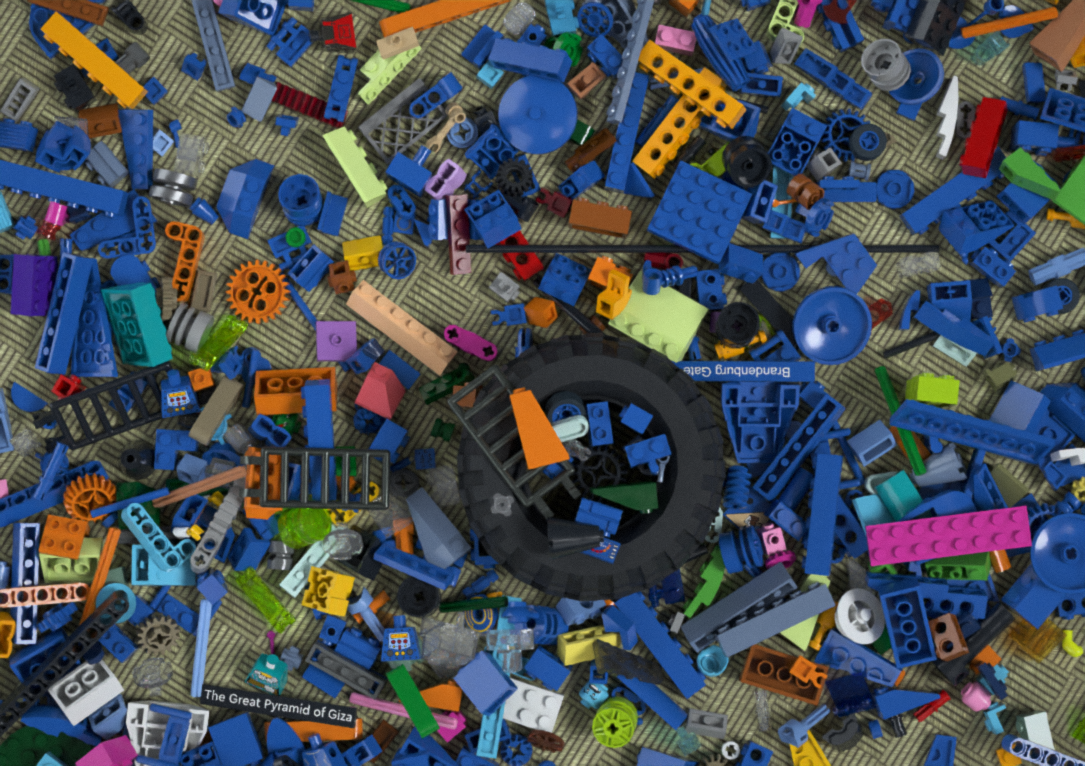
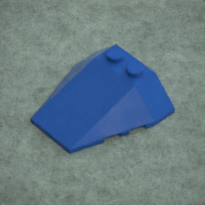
M731 381L721 385V407L737 463H772L778 456L784 445L788 428L791 427V420L795 410L799 406V384L774 381Z

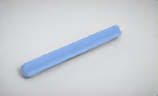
M202 599L200 602L190 693L192 697L201 696L212 608V604L207 599Z

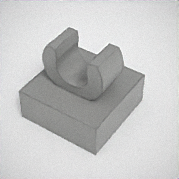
M1056 69L1054 76L1057 90H1060V86L1066 83V89L1070 92L1072 85L1077 84L1078 76L1076 71L1064 69L1060 72Z

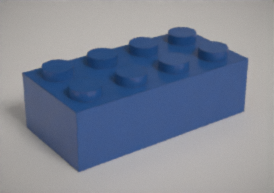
M917 578L878 586L877 590L897 669L937 660L921 588Z

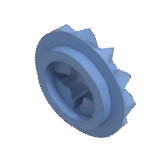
M466 117L464 122H456L447 133V138L455 147L467 148L476 141L478 128L474 121ZM459 125H461L465 131H469L465 134L464 141L461 135H455L459 132Z

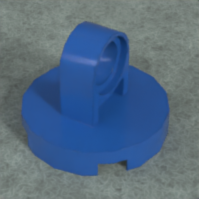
M821 198L810 210L798 203L795 212L807 217L805 221L806 233L813 237H818L821 229L826 230L834 214V211L831 210L834 203L826 198Z

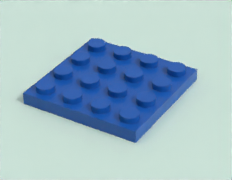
M680 161L647 231L719 265L752 197V193Z

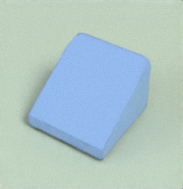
M154 128L153 150L163 157L174 141L160 129Z

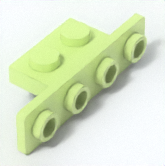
M415 47L384 60L378 49L360 68V71L370 79L358 93L363 101L369 105L412 58L417 55L421 47Z

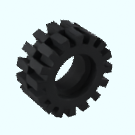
M512 158L508 159V162L506 160L503 161L497 171L498 189L502 188L501 192L503 194L506 191L507 196H510L511 193H513V197H517L518 193L522 196L531 186L533 179L532 169L529 170V164L524 165V160L521 163L518 162L519 158H515V161H512ZM510 172L519 173L522 180L519 183H512L507 179V174Z

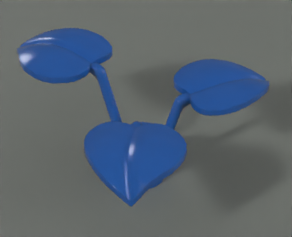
M987 0L984 3V12L968 24L964 18H959L948 47L962 49L969 46L974 41L975 36L963 38L961 28L973 25L986 14L994 15L998 13V17L1002 19L1024 14V12L1014 5L1004 7L1003 0ZM1032 24L1001 30L1000 32L1005 37L1017 38L1032 31L1034 27Z

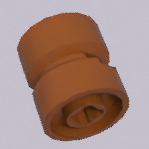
M804 174L796 175L787 187V194L794 200L799 201L808 210L819 199L823 198L825 193L823 188L812 182Z

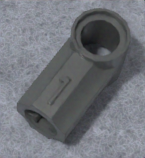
M134 42L115 63L130 74L136 68L146 64L150 56L138 42Z

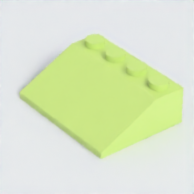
M640 271L629 287L632 293L626 307L618 316L612 320L610 319L608 324L649 348L663 353L670 360L676 363L680 362L709 309L669 286L666 288L661 286L660 292L656 295L644 293L642 290L643 271Z

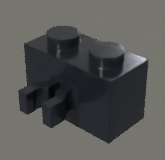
M75 64L54 75L56 79L54 85L59 93L63 92L66 98L64 101L70 110L73 108L76 112H79V110L97 101Z

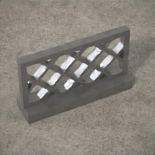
M421 78L417 79L357 127L386 164H389L394 159L397 152H404L447 117L441 105L437 108L443 115L437 120L429 119V114L426 115V118L421 119L401 116V110L405 104L411 105L412 103L409 102L411 99L414 98L415 101L421 91L424 90L425 93L428 91ZM432 93L429 94V101L432 100L433 103H437L438 101ZM414 105V106H413V113H414V114H415L416 106H421V105ZM399 110V115H393L396 111ZM397 117V129L386 128V119ZM401 118L412 119L411 131L399 130ZM414 120L426 121L425 130L422 132L413 131ZM428 121L433 122L430 126H428ZM384 122L383 128L378 127L381 123ZM374 129L383 130L382 141H374L369 133ZM385 130L397 131L396 143L384 142ZM399 132L410 133V142L399 144ZM384 144L395 145V152L390 158H387L383 153ZM398 146H403L400 150L397 151Z

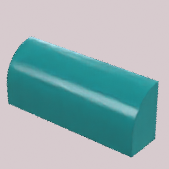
M904 470L898 471L874 487L895 521H899L906 515L907 511L922 501L921 496ZM927 510L914 517V520L932 518L933 515Z

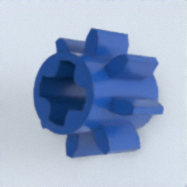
M29 215L26 218L20 216L13 227L17 231L15 235L22 240L25 237L31 239L38 229V226L35 225L36 220Z

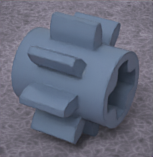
M291 646L290 649L284 648L280 658L281 661L287 663L289 671H292L293 667L298 669L304 656L299 653L301 649Z

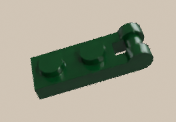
M463 362L459 364L457 369L419 387L418 389L426 405L452 393L454 386H464V383H470L474 380L475 376L470 371L468 363Z

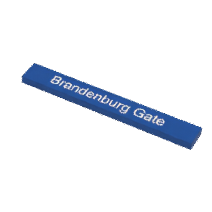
M671 361L678 368L683 369L694 381L815 382V361H680L677 363Z

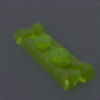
M228 315L225 322L196 353L190 355L189 363L194 366L199 365L201 369L208 371L245 332L248 323L243 320H237L233 315Z
M252 566L248 567L245 570L246 573L235 578L236 583L275 630L280 634L286 630L285 627L296 622L295 617L259 577L256 570ZM250 579L254 582L251 587L247 583ZM279 614L284 618L281 621H278L276 618Z

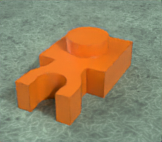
M801 655L798 656L789 670L791 674L805 683L810 679L813 685L819 689L822 685L817 683V677L822 676L824 679L828 677L822 672H816L817 666Z

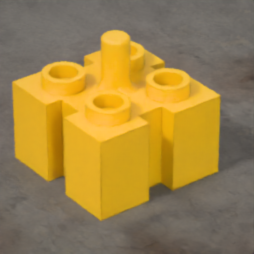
M311 566L308 582H311L309 590L305 589L301 605L328 614L345 617L349 602L346 599H349L351 596L355 577Z

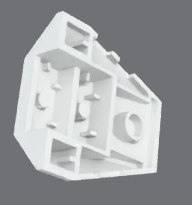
M153 700L128 702L126 725L130 742L138 755L159 759L165 730L170 718L169 715L150 711L151 704L192 712L182 753L199 747L207 732L209 710L191 704ZM134 758L135 766H149L137 763L136 758Z

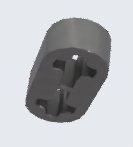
M967 101L958 105L955 134L962 140H966L967 137L970 138L972 133L967 132L966 135H963V132L960 131L964 126V122H966V129L970 131L971 123L975 121L974 106ZM964 106H966L967 110H970L966 114V119H964V113L960 112Z

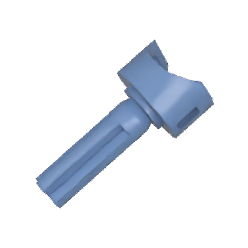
M363 586V590L358 596L346 599L349 601L347 609L351 615L360 612V615L378 641L382 642L385 628L369 607L373 598Z
M822 704L800 722L790 719L778 729L781 741L799 748L808 740L807 731L830 712V709L825 704Z

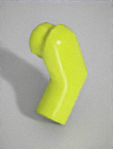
M1062 630L1063 649L1072 657L1081 656L1083 648L1072 641L1073 630Z

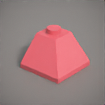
M374 362L355 400V404L391 420L406 390L393 370Z

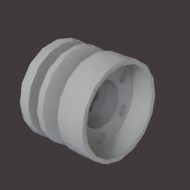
M891 39L875 40L863 51L861 65L875 87L883 91H892L903 86L909 79L911 73L910 63L896 42Z
M181 303L169 322L166 334L167 340L172 343L175 339V345L179 346L186 339L185 349L199 354L211 332L214 316L201 311L195 318V308L190 307L188 310V305Z

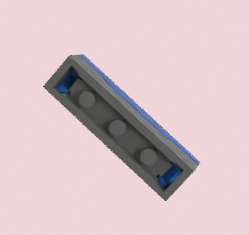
M319 639L314 643L305 660L374 700L378 697L388 679L373 669L368 670L335 652V648L322 643Z

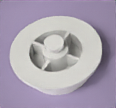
M852 589L847 591L839 600L835 611V623L843 636L858 644L872 643L881 636L885 626L884 615L879 600L872 593L864 589Z

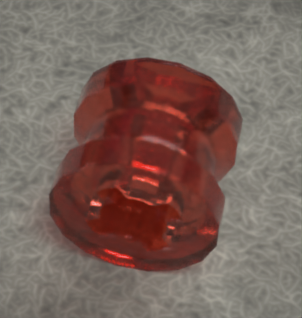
M44 218L42 221L43 225L37 230V233L55 241L56 233L62 227L44 221Z

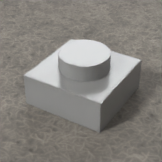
M678 611L675 615L671 614L667 624L670 626L669 630L678 633L685 614Z

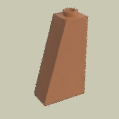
M1073 0L1058 14L1057 18H1054L1029 42L1034 55L1060 72L1065 69L1085 36V0Z

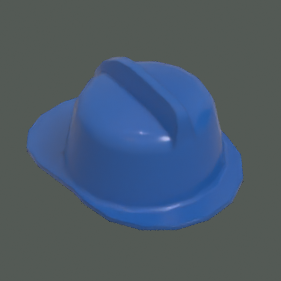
M216 442L202 456V459L207 461L208 467L222 471L244 466L240 464V456L236 454V448L232 443L225 442L224 445H221L220 442Z

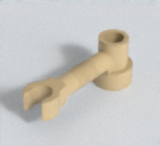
M456 102L447 105L445 113L449 118L436 136H433L426 142V146L429 149L435 144L432 148L435 153L440 150L442 140L456 122L462 123L466 119L463 109Z

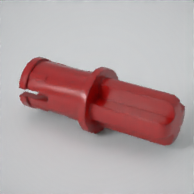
M942 689L938 693L940 695L939 699L924 704L913 713L919 722L925 720L933 712L937 713V709L951 700L945 690Z

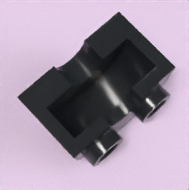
M853 713L843 720V728L841 730L831 729L822 738L831 748L844 752L855 747L863 737L862 725Z

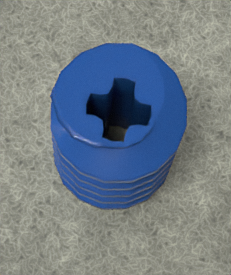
M733 465L728 468L722 504L728 509L739 510L747 508L745 502L749 498L746 494H749L750 490L746 487L751 486V482L748 480L752 479V475L747 473L748 469L746 467Z

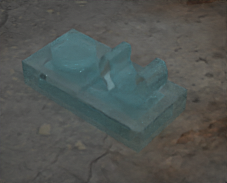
M683 726L676 730L681 738L676 742L684 756L702 746L694 731L688 734Z

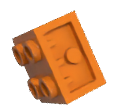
M48 515L39 553L78 560L84 536L89 537L91 529L88 522Z

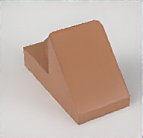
M592 62L569 81L566 86L579 99H583L606 78V75Z

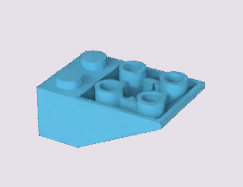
M132 545L131 585L196 586V573L190 568L191 557L176 569L165 572L159 568L142 545ZM154 545L156 549L161 550V545ZM182 545V551L188 554V548ZM167 557V563L173 566V560Z

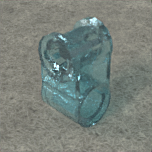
M996 31L973 51L972 61L976 65H984L1006 50L1010 44L1006 43L1000 36V31ZM983 51L986 54V59L981 58L978 52Z

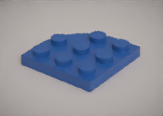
M32 4L29 20L31 33L46 55L52 59L60 53L58 50L60 46L55 42L51 44L43 37L45 33L41 28L55 11ZM59 13L82 34L95 25Z

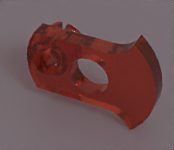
M833 0L829 5H823L824 13L831 21L838 24H846V16L857 0H846L848 2L846 9H840L837 6L838 0Z
M880 298L868 307L869 311L875 310L879 314L878 320L872 321V329L893 314L891 303L883 298ZM883 304L888 305V310H883L881 306Z

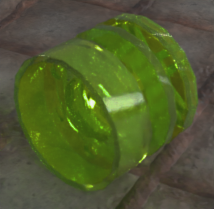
M289 508L284 510L278 519L280 537L286 545L293 549H300L326 539L330 535L332 528L331 517L327 509Z

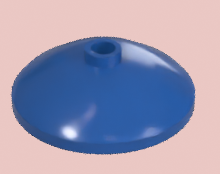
M920 48L911 49L903 52L911 67L909 79L903 86L889 91V93L902 104L917 105L931 99L938 92L943 83L944 68L941 60L933 52Z

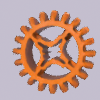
M87 473L84 478L78 476V481L72 480L71 485H67L64 492L63 502L66 512L71 515L72 519L77 518V520H85L87 522L93 520L94 523H96L97 519L103 521L104 516L108 517L111 513L92 518L90 510L116 503L117 491L114 483H111L109 478L105 479L103 475L97 477L95 473L91 477Z

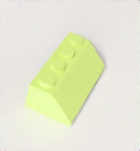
M344 126L323 135L327 145L367 208L387 196L385 192L388 189L382 179L378 181L375 176L378 173L372 162L368 164L365 160L367 154L362 146H356L354 141L357 138L351 129L347 131Z

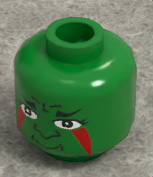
M297 413L274 414L272 419L275 426L284 428L291 436H293L294 432L298 433L302 425Z

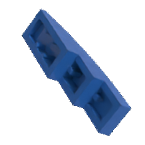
M807 48L804 49L794 63L795 66L861 111L872 97V92L857 84L854 79L839 71L838 67Z
M928 301L922 305L914 316L918 321L948 340L983 356H986L996 343L993 338L966 318H963L961 321L946 309L941 312Z

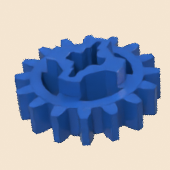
M74 602L67 606L60 603L42 616L45 620L36 626L41 633L49 628L54 632L73 620L71 614L79 609Z

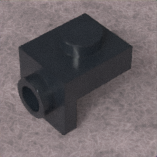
M488 105L478 106L474 109V112L470 113L481 136L490 128L491 124L499 127Z

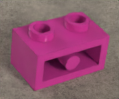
M445 710L441 714L458 720L457 727L454 730L439 726L440 729L437 731L446 742H449L467 725L465 722L467 718L461 710L459 712Z

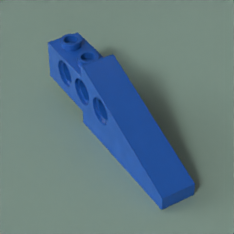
M866 572L865 580L868 587L878 591V586L917 578L923 599H929L924 604L926 614L933 619L948 613L956 615L957 618L967 611L976 620L978 618H985L988 596L984 589L950 587L945 578ZM943 600H949L946 605H940ZM962 602H969L967 606L960 607Z

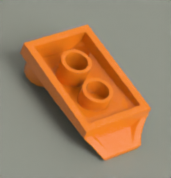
M249 447L244 456L261 457V448ZM269 455L268 499L280 500L281 455ZM247 465L245 489H260V465ZM259 497L244 498L246 518L268 520L274 513L282 511V508L261 507Z

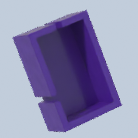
M14 254L10 314L47 316L56 281L58 256Z

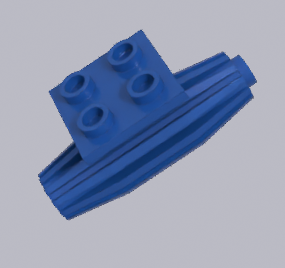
M700 14L696 16L691 26L702 51L716 73L733 91L741 89L750 82L741 58L758 52L753 41L737 18L717 25L709 15Z

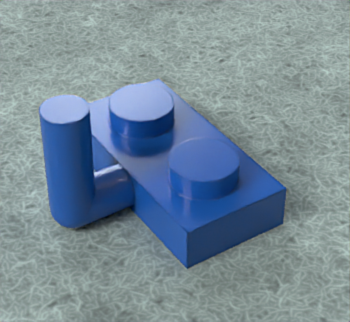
M665 434L625 447L631 468L648 463L652 475L659 473V466L656 460L672 455Z

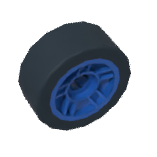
M564 391L554 394L547 401L545 415L551 424L576 415L586 418V410L580 396L573 392Z

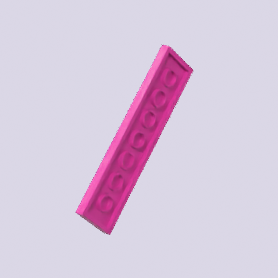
M1027 506L865 526L870 566L1032 546Z

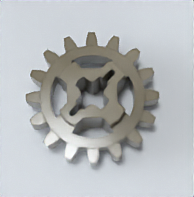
M162 277L160 288H156L155 291L156 302L161 310L162 321L172 320V310H177V289L172 288L171 277Z
M160 613L159 617L152 614V619L145 617V624L139 623L140 629L136 630V639L140 643V648L142 650L145 649L147 654L152 651L154 656L158 652L165 655L166 649L171 652V646L178 645L176 640L180 639V628L176 620H172L170 615L164 618L163 613Z

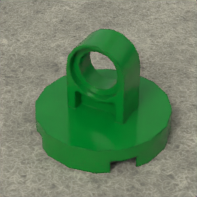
M567 31L558 38L550 37L544 43V46L550 49L551 45L555 42L552 50L562 49L566 51L572 60L571 66L573 67L579 62L583 47L580 46L581 37L573 32Z

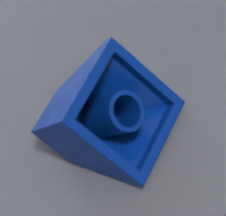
M207 505L196 523L204 531V533L199 535L201 539L206 533L209 523L213 521L215 513L218 512L217 509ZM232 527L227 530L224 540L214 557L223 563L227 559L235 537ZM192 537L191 540L195 542L196 548H197V546H198V544L200 543L201 539L198 540V541H196V540ZM207 542L204 547L210 550L215 545L212 542Z

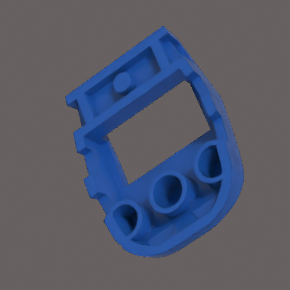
M953 489L922 500L917 506L907 511L903 518L894 522L914 520V517L932 507L938 517L978 511L968 495ZM932 559L917 560L913 562L915 565H918L930 561Z

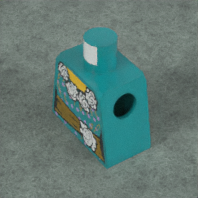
M261 653L253 664L245 683L270 694L281 695L288 680V665L279 660L278 656L274 654L267 655Z

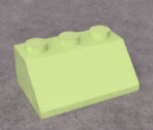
M103 537L84 538L78 560L40 553L45 583H91L104 547Z

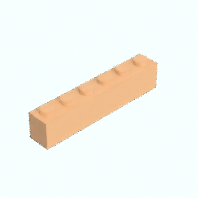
M364 280L354 289L346 303L347 306L439 376L447 369L458 353L457 350Z

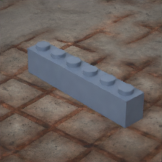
M779 562L680 627L690 645L698 653L717 640L714 634L718 633V628L727 624L730 627L737 624L736 620L743 616L749 618L755 615L754 611L762 607L768 608L774 601L782 599L798 587L782 562Z
M819 581L808 585V590L803 592L801 590L795 591L790 594L791 598L785 601L783 598L776 600L772 603L773 606L768 609L762 607L754 611L755 615L749 618L743 616L737 619V624L730 627L727 624L718 628V633L714 635L724 656L728 658L836 606L827 585L819 583Z

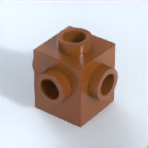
M348 260L329 264L330 276H327L330 288L334 287L336 294L353 291L355 289L354 282L357 281L355 270L350 269Z

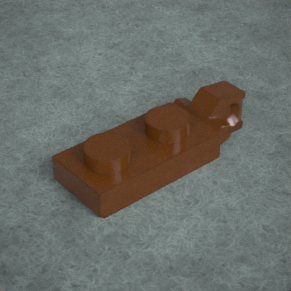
M604 128L575 149L576 153L567 159L565 164L574 173L589 161L594 160L601 152L610 148L617 140L607 128Z

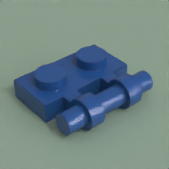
M293 17L281 25L282 28L276 35H272L271 41L266 45L271 51L278 46L280 49L276 55L291 68L316 40H311L310 31L302 24L297 30L294 29L293 26L297 23V20ZM290 33L292 36L285 43L281 40L285 35Z
M305 226L297 227L302 229L306 235L305 243L299 248H293L286 242L287 232L267 240L275 258L278 259L283 256L285 262L278 264L282 271L286 269L291 270L307 252L305 246L312 243ZM300 249L302 254L291 259L289 253Z

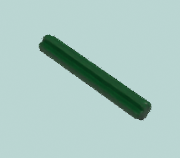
M508 597L441 602L439 611L441 613L507 607Z

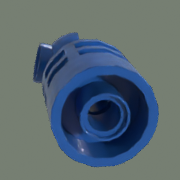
M520 601L508 602V608L501 615V618L508 619V623H515L516 635L521 641L526 643L554 646L557 645L558 635L568 633L569 626L558 609L554 607L526 605V602Z

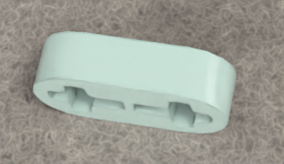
M720 507L718 511L719 516L715 517L714 523H711V525H714V532H717V536H714L713 540H710V536L705 538L710 543H715L719 540V533L722 530L723 513Z

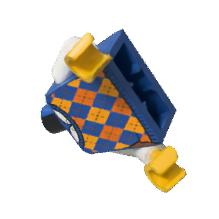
M216 491L211 496L196 494L186 498L173 518L171 533L178 539H190L192 536L196 541L200 540L201 537L199 535L204 533V531L196 525L199 517L207 505H211L213 502L218 507L223 503L222 501L225 497L219 491Z

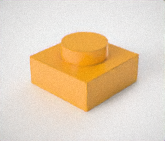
M1003 748L995 750L1001 766H1016L1022 763L1020 757L1005 751Z

